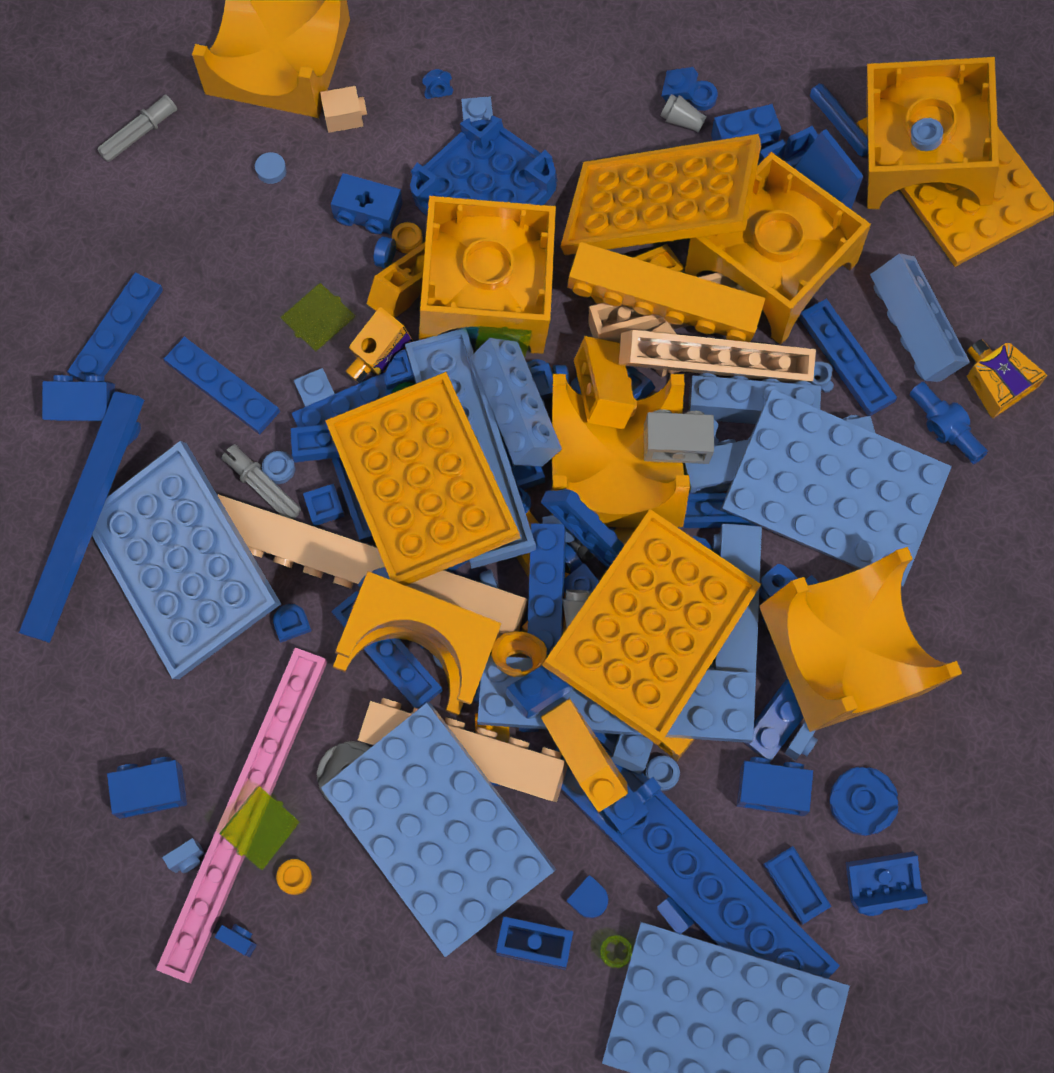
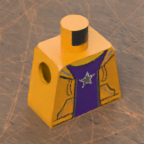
M379 307L350 344L349 349L356 359L345 372L360 384L370 371L376 375L384 373L393 357L398 352L406 349L405 344L414 341L404 325L382 307Z
M981 339L967 350L977 362L968 373L967 378L992 419L1037 389L1047 377V374L1011 343H1005L995 351H992Z

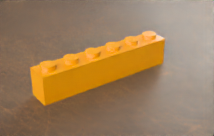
M583 242L579 244L567 288L572 289L579 296L590 297L593 295L602 298L605 303L612 306L626 305L634 308V311L642 315L650 316L655 314L665 317L664 319L667 322L675 325L685 323L695 326L697 331L704 334L718 333L726 336L728 340L751 342L756 332L765 301L764 297Z

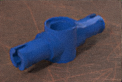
M925 382L919 383L912 389L909 396L927 414V428L930 433L934 431L938 436L936 439L938 442L945 443L948 441L951 445H956L973 465L986 456L988 450L970 432L969 415L960 404L952 402L949 405L945 400L941 401Z

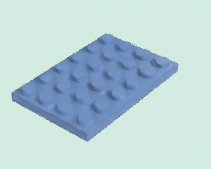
M771 389L720 510L761 526L764 529L857 569L866 567L898 549L908 547L913 560L909 562L904 570L901 582L902 587L905 584L952 466Z
M179 441L106 498L92 536L172 679L182 678L281 605V602L187 443Z
M430 702L424 704L321 787L322 791L444 957L448 956L557 870Z
M641 922L602 1064L630 1073H828L850 986Z

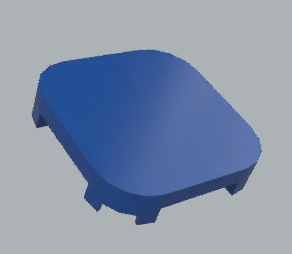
M493 115L491 120L481 119L471 122L470 118L461 122L462 132L426 165L422 166L417 162L411 170V193L415 205L426 216H428L429 196L544 205L554 194L557 186V176L552 156L546 150L540 153L505 129L502 119Z

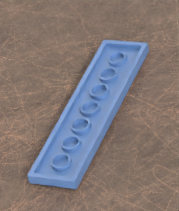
M466 328L405 344L416 384L447 372L520 533V539L469 559L471 569L535 551L536 544L500 432L471 358L474 352Z
M489 656L480 682L478 725L547 729L541 716L568 698H571L594 733L644 736L577 689L572 690L527 719L506 695V687L522 677H512L497 668L492 656ZM507 657L506 659L507 665L514 669L525 671L533 667L531 658ZM707 670L665 737L752 743L754 737L755 673Z

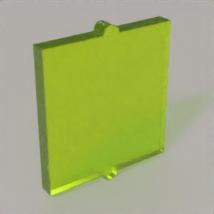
M321 283L281 316V319L295 332V337H301L315 352L355 318V315L341 302V298L339 296L335 297Z
M479 326L474 353L489 338L517 341L525 358L532 330Z
M257 786L219 835L237 849V855H244L257 868L263 870L300 822L282 807V801H276L260 786Z

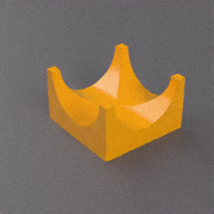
M225 0L221 26L213 46L209 50L207 46L195 44L192 52L205 94L319 118L323 106L320 92L328 91L350 22L347 0Z
M995 57L867 64V209H880L884 199L899 189L931 182L963 186L978 196L980 206L992 205L999 170ZM923 118L935 119L943 127L942 143L931 151H920L911 143V128L915 122Z
M771 152L757 166L746 230L690 238L685 273L697 277L704 270L714 271L730 278L748 293L764 297L765 301L762 310L771 326V338L781 345L789 337L799 315L823 283L842 265L851 270L858 263L871 223Z
M429 196L419 340L438 336L443 332L456 328L487 327L515 334L529 344L531 353L543 354L551 316L556 206Z
M553 374L552 426L562 450L552 458V491L569 489L576 492L580 496V500L590 510L597 513L599 519L607 527H638L649 509L674 526L683 527L690 489L689 475H684L683 463L644 461V423L648 412L664 409L672 413H683L684 374H671L668 383L663 389L648 398L638 400L636 412L633 417L629 418L624 429L588 423L582 395L570 387L566 374Z
M908 547L898 549L859 570L825 582L807 585L804 577L792 580L759 606L809 732L918 697L962 674L957 661L944 663L927 654L918 644L908 626L901 600L903 573L909 562L913 560Z
M367 571L335 653L338 655L333 668L346 672L351 661L361 650L381 640L396 638L415 642L428 649L441 663L449 688L446 711L459 715L463 703L470 705L473 701L502 623Z

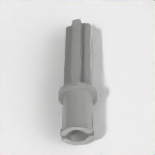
M166 94L163 95L161 99L147 110L141 109V114L100 145L97 149L99 154L107 162L112 161L151 129L157 130L159 123L177 111L176 105Z
M236 444L227 449L230 455L224 452L222 460L240 475V481L243 483L247 482L281 516L294 519L299 515L301 508L260 469L261 465L258 462H253Z

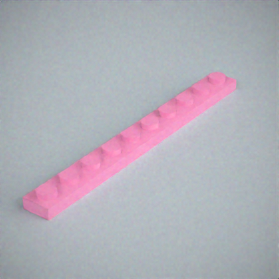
M298 648L294 649L156 968L157 971L191 984L327 665L325 658Z

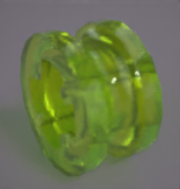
M613 935L604 940L600 949L602 961L610 968L618 969L624 967L632 956L631 944L622 936ZM610 943L614 946L618 945V943L623 944L625 949L622 953H626L623 960L616 958L614 961H611L607 957L610 951H606V948Z

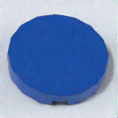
M851 768L840 775L831 788L829 803L832 815L840 826L853 834L862 836L878 834L891 825L898 813L899 807L896 787L888 776L874 768Z

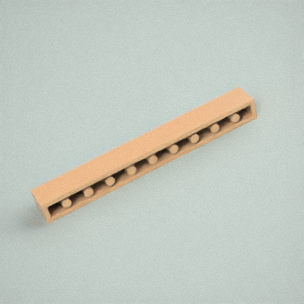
M218 494L220 501L254 556L262 558L264 552L274 555L273 562L289 568H292L293 562L304 565V573L322 578L323 573L335 576L333 583L351 589L354 583L359 584L361 579L367 574V571L372 572L385 567L376 547ZM444 570L406 585L502 623L496 637L497 639L504 633L520 631L529 604V600L524 597Z

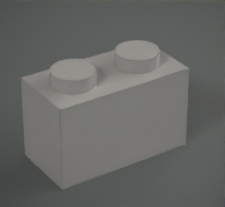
M664 409L647 413L644 423V461L709 464L714 453V415H704L701 411H689L685 414H679Z

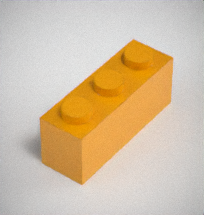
M584 336L574 358V364L587 422L624 429L629 418L633 417L636 412L637 400L633 396L631 378L628 377L626 366L619 365L620 343Z

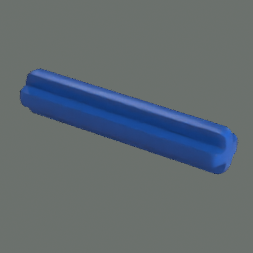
M819 83L813 87L810 93L811 99L857 154L861 157L868 154L867 135L824 84Z

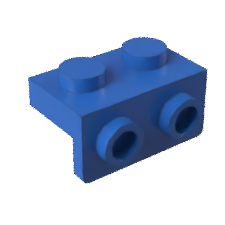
M914 851L846 862L850 900L859 914L876 916L882 914L883 910L894 908L912 910L917 908L919 904L928 903L927 895L921 888L918 855Z

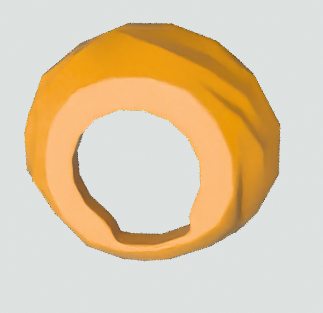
M514 631L504 633L496 640L491 656L497 668L512 677H523L542 666L547 657V648L545 643L536 636L526 632ZM522 653L531 658L533 667L525 671L514 669L507 665L506 659L512 654Z

